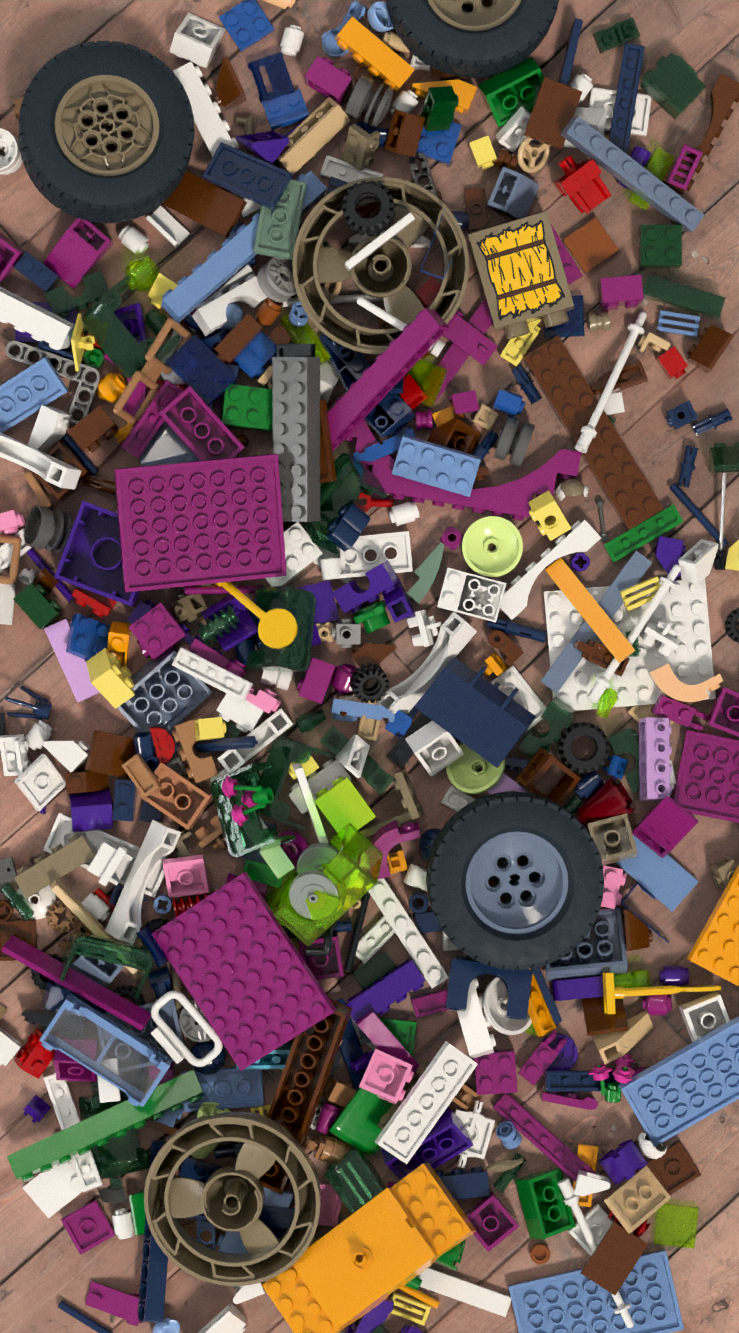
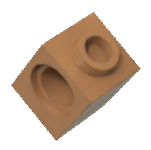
M330 1076L322 1095L327 1100L345 1107L357 1090L350 1084Z

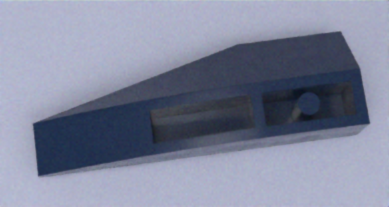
M323 334L319 339L346 392H348L350 385L358 381L363 376V371L371 367V365L359 352L345 348ZM395 393L387 394L364 419L382 438L401 430L415 415L411 408Z

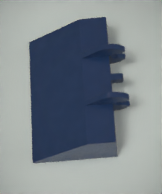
M453 657L415 708L498 768L523 737L536 716L513 700L519 691L517 687L507 696L498 689L500 684L497 681L492 685L482 677L488 666L484 665L476 673L460 660Z

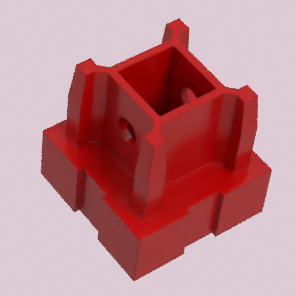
M568 155L558 163L565 175L553 184L562 197H569L581 214L584 212L588 214L593 208L612 196L599 176L602 171L593 159H585L577 165L573 156Z

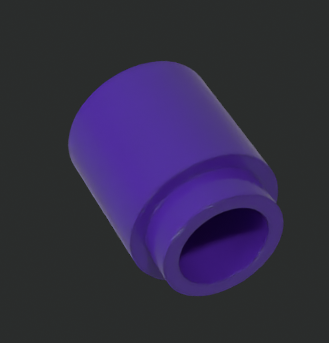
M663 966V970L659 971V981L664 986H684V984H689L688 968H683V966Z

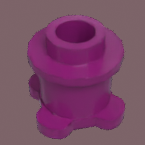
M447 527L442 537H440V543L442 542L450 550H456L464 536L458 529ZM453 534L456 540L454 542L449 541V535Z

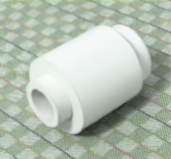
M290 25L289 28L285 27L280 44L281 53L296 57V54L300 51L305 34L301 31V27Z
M584 73L581 75L576 74L569 87L582 91L579 102L584 100L593 87L592 79Z
M402 90L391 105L390 113L393 115L395 109L411 113L419 103L416 100L418 96L410 90L406 92Z
M129 225L118 236L121 243L136 255L138 253L143 254L149 246V239L135 227H130Z
M406 502L392 506L391 511L388 512L391 523H395L396 526L413 522L416 518H419L415 502Z
M39 720L25 737L28 746L35 751L37 748L41 750L43 748L42 743L48 741L52 735L51 731L53 728Z
M90 893L81 903L97 921L103 922L110 915L108 912L110 907L97 895Z
M127 1208L115 1210V1214L112 1215L115 1235H118V1239L133 1237L134 1226L131 1211H127Z

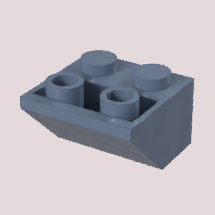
M503 166L487 208L515 220L525 218L540 185L523 174Z
M92 936L68 967L106 987L121 971L124 964L102 942Z

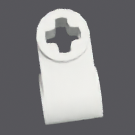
M411 863L403 882L412 887L427 891V870Z

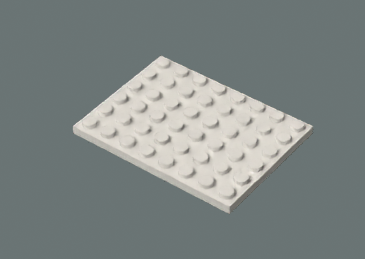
M705 579L699 584L684 580L673 581L676 585L675 589L669 587L632 644L635 651L628 656L630 660L622 677L616 674L612 675L609 680V689L604 691L597 704L586 698V696L596 683L595 679L603 676L606 669L582 658L558 693L552 690L554 713L656 704L659 695L663 693L656 687L649 673L668 663L676 678L687 685H697L713 677ZM654 583L630 593L628 597L653 587ZM610 586L586 589L598 603ZM561 590L543 592L550 668L585 621ZM657 591L651 592L628 603L631 604L633 602H636L642 598H645L649 595L656 593ZM650 602L630 611L625 609L623 603L612 617V622L626 639ZM669 620L673 622L671 628L677 631L674 637L680 640L676 651L673 649L668 656H665L658 651L662 645V642L656 639L652 646L642 642L645 628L649 622L655 626L658 625L659 621L666 625ZM598 637V638L596 639V642H598V643L604 645L603 642H602V641L599 639V637ZM707 689L706 692L709 698L704 700L716 699L715 690L709 692Z

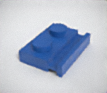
M300 89L262 102L272 131L305 120L309 116Z

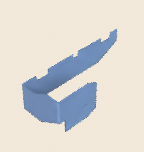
M333 698L331 713L335 720L354 722L357 721L358 717L365 715L368 719L382 721V718H388L389 722H394L395 714L384 706ZM340 711L347 712L349 716L342 717Z

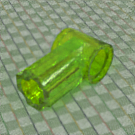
M634 970L631 973L614 974V986H623V988L651 987L649 970Z

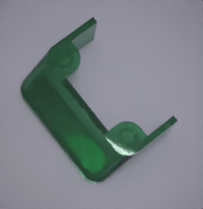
M126 276L106 291L88 310L83 318V326L90 335L95 337L97 344L123 375L131 379L136 371L143 369L147 362L145 355L155 339L146 338L138 343L114 314L121 305V297L119 295L128 289L131 278ZM177 334L163 346L161 345L155 357L161 360L175 349L180 336Z
M342 453L334 461L337 481L320 484V521L302 522L312 542L335 555L339 551L326 535L329 524L333 520L336 521L339 517L337 513L343 505L347 506L353 503L361 492L368 496L375 493L384 499L387 497L378 478L348 453Z
M284 735L278 736L273 741L257 785H262L263 788L270 787L273 791L274 800L273 803L266 804V808H260L256 811L274 820L305 831L307 825L289 819V805L285 801L278 799L291 761L299 762L300 764L307 762L311 757L312 751L332 758L334 753Z
M273 761L249 764L215 779L211 784V794L227 848L233 857H242L264 851L296 839L295 835L279 837L277 831L273 828L263 830L258 810L248 813L249 819L243 823V826H240L238 822L235 823L231 815L234 805H243L245 809H248V806L243 804L241 800L245 790H237V794L235 796L232 795L231 798H228L222 792V783L226 780V776L237 779L238 785L260 786L261 776L259 771L272 766Z
M75 932L70 936L62 957L60 980L64 981L74 954L139 969L136 975L134 998L138 999L153 965V954L143 946L90 933Z

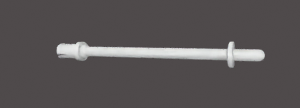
M644 311L639 313L635 324L628 325L629 337L588 425L583 426L580 430L581 435L575 445V449L581 453H587L592 439L596 437L595 427L637 336L644 335L645 333L642 326L647 313Z
M674 565L666 578L660 577L662 585L627 637L631 645L669 587L675 589L676 585L673 581L681 570L680 565ZM615 657L603 676L595 679L596 683L586 696V698L596 704L604 691L609 689V680L620 664Z
M563 1179L557 1183L565 1198L563 1201L565 1205L571 1207L593 1254L598 1245L578 1205L580 1197L574 1194L570 1179ZM618 1291L616 1295L612 1294L617 1305L614 1313H620L626 1326L632 1328L634 1323L628 1312L631 1304H625Z

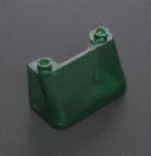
M287 585L255 589L254 603L266 613L273 609L289 611L297 621L298 630L293 642L287 647L273 649L262 642V651L254 650L248 655L246 669L303 672L307 670L310 663L314 628L315 595L310 591Z
M120 1090L121 1100L100 1103L99 1093L79 1097L81 1121L127 1101L129 1097L122 1090ZM132 1128L123 1137L116 1138L115 1136L108 1139L109 1143L101 1147L95 1145L90 1148L102 1179L149 1169L150 1155L148 1151L140 1147L138 1130Z

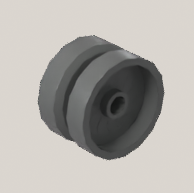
M508 415L505 426L502 427L496 442L497 448L494 458L503 461L506 459L509 450H512L510 463L520 467L535 425L524 422L520 432H516L519 420Z

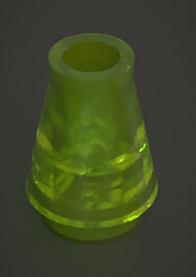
M610 688L604 691L598 700L597 716L608 718L610 711L619 698L617 697L618 691Z

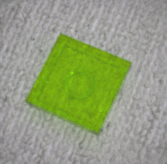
M419 360L406 373L405 376L410 374L428 396L420 404L433 408L448 370Z
M665 1203L657 1210L653 1243L694 1249L699 1208Z

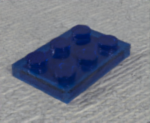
M195 334L165 361L166 365L188 387L190 386L207 406L237 380V376Z

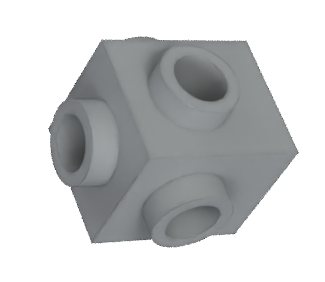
M342 618L340 622H335V627H332L331 637L335 639L336 644H340L341 648H351L352 644H361V624H356V622H352V619ZM349 631V634L345 636L343 632Z

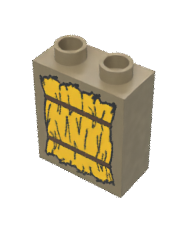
M547 211L468 234L496 333L504 330L506 339H512L530 333L528 323L543 319L546 328L569 321L567 312L574 310V303Z

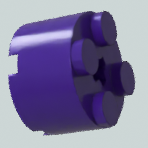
M632 1139L622 1142L618 1145V1148L610 1150L599 1160V1163L614 1185L622 1182L624 1178L626 1180L632 1178L636 1174L634 1170H639L648 1164Z

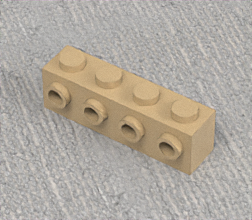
M328 97L287 136L289 143L276 160L283 169L294 175L331 138L345 127L350 118L338 103Z

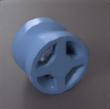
M301 302L294 303L288 318L292 325L302 327L307 324L309 317L303 309Z

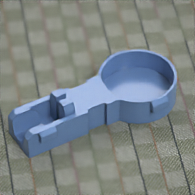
M355 0L349 6V10L344 16L341 25H338L336 29L329 30L327 33L324 32L321 38H323L322 47L326 55L332 58H340L349 52L347 49L346 51L341 49L336 44L337 41L334 38L352 16L360 22L368 9L366 6L359 4Z

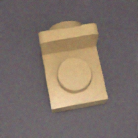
M649 332L647 336L643 335L639 341L638 346L641 348L638 352L643 353L647 344H650L652 350L661 354L662 351L666 352L671 343Z

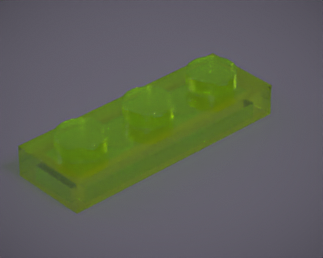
M656 147L645 169L662 181L675 157ZM633 191L627 200L644 211L650 205Z
M289 314L281 317L280 322L295 344H315V357H320V365L330 361L331 356L308 323L302 327H296L290 323Z

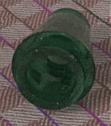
M322 709L300 714L298 718H295L296 725L301 733H308L326 720Z

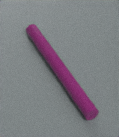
M263 585L235 586L242 593H263L264 591ZM222 586L183 587L184 594H230Z

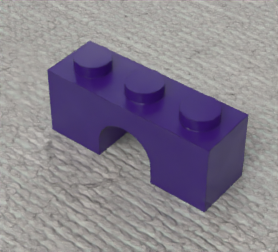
M388 560L365 573L370 582L368 590L361 589L353 580L332 592L344 613L348 611L354 613L363 608L361 605L363 602L367 601L370 604L379 598L377 594L382 591L387 594L396 589L394 584L398 583L399 579Z

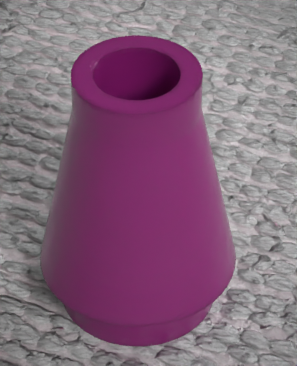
M325 1102L324 1106H321L315 1130L326 1134L339 1116L338 1112L340 1109Z

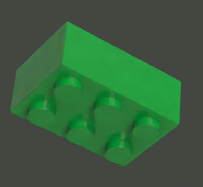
M225 384L220 413L221 422L227 428L273 433V389Z

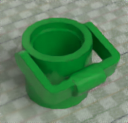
M384 600L354 613L353 616L356 624L363 623L367 634L391 623L385 612L386 603Z

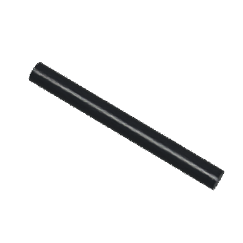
M363 892L361 906L358 910L344 971H352L370 899V893Z

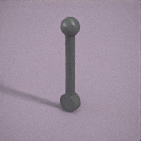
M599 499L596 505L599 507L602 533L600 537L601 541H606L608 535L605 533L604 501Z

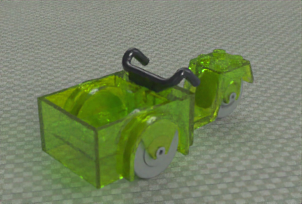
M350 823L336 836L333 835L330 842L334 846L326 843H316L305 848L298 859L297 873L294 872L292 874V877L282 886L281 891L268 904L279 923L286 926L308 947L318 937H324V948H306V956L322 957L331 952L332 935L338 925V919L368 892L378 880L383 853Z

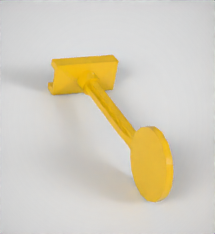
M230 582L210 584L212 586H222L260 619L258 634L266 646L273 649H281L293 642L297 635L298 625L292 613L285 609H273L265 613Z
M602 972L604 1013L616 1014L615 999H623L625 996L721 990V985L615 987L614 973Z

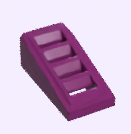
M684 143L667 182L686 190L703 152ZM685 152L695 155V159L684 155ZM682 159L692 163V166L681 163ZM678 167L689 171L688 175L678 171ZM675 174L685 178V182L675 179Z

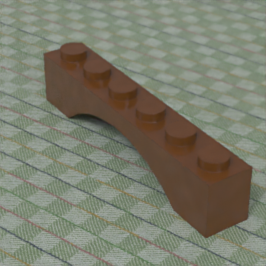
M722 73L710 93L711 120L708 131L702 142L696 147V149L703 152L694 171L699 174L704 165L701 162L704 155L709 156L714 147L711 144L714 137L719 138L724 129L721 126L723 120L728 121L733 112V109H731L733 102L738 103L739 82ZM689 153L688 155H686V156H688V157H690V158H692V159H695V157H696L695 155H693V154H691V153ZM682 159L681 163L692 166V163ZM674 161L662 182L682 195L685 191L684 189L667 182L676 161ZM678 167L677 169L678 171L685 173L687 175L689 173V171L681 167ZM676 174L674 176L675 179L680 180L682 182H685L686 180L685 178L680 177ZM690 180L686 191L689 192L694 183V180Z

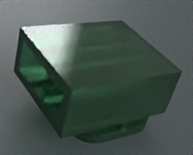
M670 53L667 57L663 55L656 62L655 65L657 67L653 71L649 69L642 77L644 81L640 87L675 120L702 93L706 85L697 78L696 71L680 56Z
M352 1149L348 1151L342 1161L339 1163L334 1162L327 1168L328 1171L324 1173L351 1214L355 1213L386 1189L380 1175L370 1160L360 1150L354 1151Z

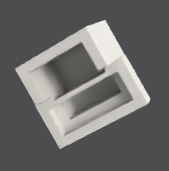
M106 840L87 870L101 878L99 880L100 884L107 886L110 881L117 886L134 856L129 854L126 848L118 847Z

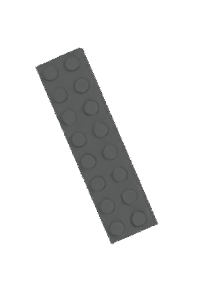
M272 357L273 454H278L283 521H320V357Z

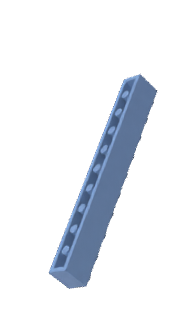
M311 171L306 175L304 173L296 179L297 181L307 182L301 215L318 202L327 190V187ZM260 211L252 217V222L246 226L244 224L237 230V235L233 239L231 237L226 239L218 252L216 250L211 252L207 257L208 260L203 265L201 263L196 265L192 270L193 273L188 278L184 276L179 280L178 286L173 291L169 289L162 296L161 306L175 321L179 323L257 255L253 253Z

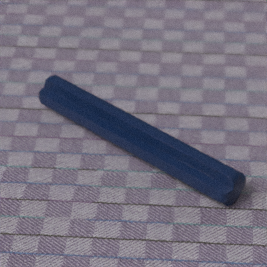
M255 736L197 741L194 747L199 753L254 748L258 741Z

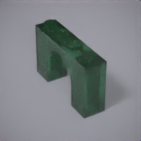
M333 725L321 738L320 742L337 755L350 738ZM367 754L361 776L372 788L382 795L395 779Z

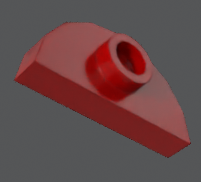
M150 727L159 764L161 762L167 764L175 751L174 740L167 730L160 727Z

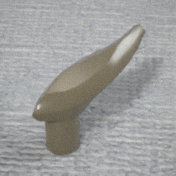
M249 114L247 117L237 116L236 124L245 125V135L253 134L254 122L252 115Z
M523 1159L490 1161L485 1169L497 1173L504 1172L521 1164Z

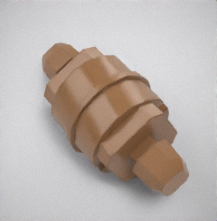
M320 1134L318 1140L313 1137H307L304 1144L306 1149L314 1150L313 1158H317L327 1164L343 1166L346 1160L349 1163H357L360 1154L352 1149L349 1150V1144L336 1136Z

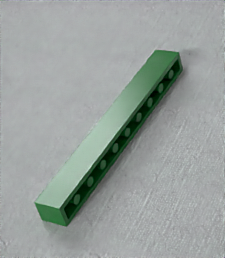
M191 1070L157 1086L144 1107L140 1105L136 1107L128 1100L8 1155V1161L16 1179L19 1181L23 1180V1182L34 1178L35 1173L40 1171L42 1173L48 1172L53 1169V1165L59 1162L60 1164H65L71 1161V1157L79 1154V1156L90 1152V1148L95 1145L98 1147L109 1143L108 1139L115 1136L116 1138L123 1137L128 1134V1130L135 1128V1130L140 1129L146 1125L145 1122L151 1119L157 1121L165 1116L164 1113L168 1111H179L183 1108V1104L188 1102L191 1104L196 1103L202 1099L201 1096L205 1095L195 1071Z

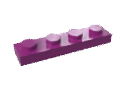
M165 380L120 447L138 459L164 421L159 416V413L184 391L170 381Z

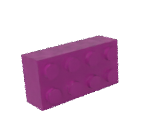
M190 386L159 413V416L199 461L237 457L245 448Z

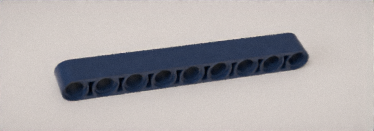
M154 1140L152 1142L149 1169L155 1156L166 1141ZM146 1216L138 1319L140 1322H161L164 1316L168 1257L156 1243Z

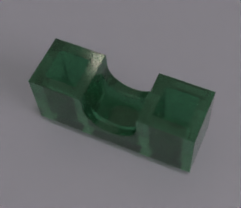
M101 270L82 278L85 291L79 297L69 296L64 286L45 292L44 297L51 313L61 318H66L70 316L69 312L77 309L78 312L88 309L89 304L94 302L101 304L107 301L110 291Z
M554 696L541 715V718L549 723L550 730L539 732L532 727L520 743L518 749L531 758L536 755L541 747L550 753L552 749L549 746L553 741L555 743L559 741L563 735L560 731L564 726L568 728L574 720L572 716L574 709Z
M628 727L608 736V740L615 756L622 753H630L634 757V767L624 773L630 790L634 793L640 790L639 745L637 743L639 736L635 729L631 730Z

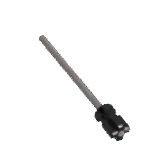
M722 473L719 550L716 553L718 557L714 561V568L716 570H725L726 558L723 557L726 554V550H723L726 473Z

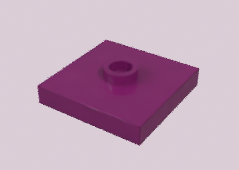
M97 1199L61 1218L80 1255L115 1236V1231Z

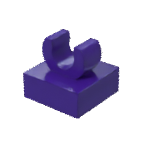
M35 1095L23 1110L25 1111L24 1115L29 1114L34 1118L32 1122L35 1123L36 1121L40 1122L51 1107L39 1096Z

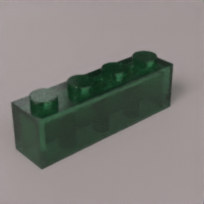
M647 274L643 284V298L716 320L720 317L725 297Z

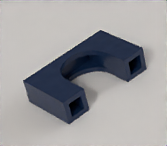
M456 956V959H451L444 1009L464 1012L472 980L479 975L490 974L498 977L507 989L504 1018L524 1021L527 1019L533 970L500 969L485 965L479 961H468V957Z

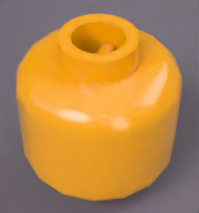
M110 372L99 381L97 394L101 400L113 403L120 398L127 386V382L121 374Z

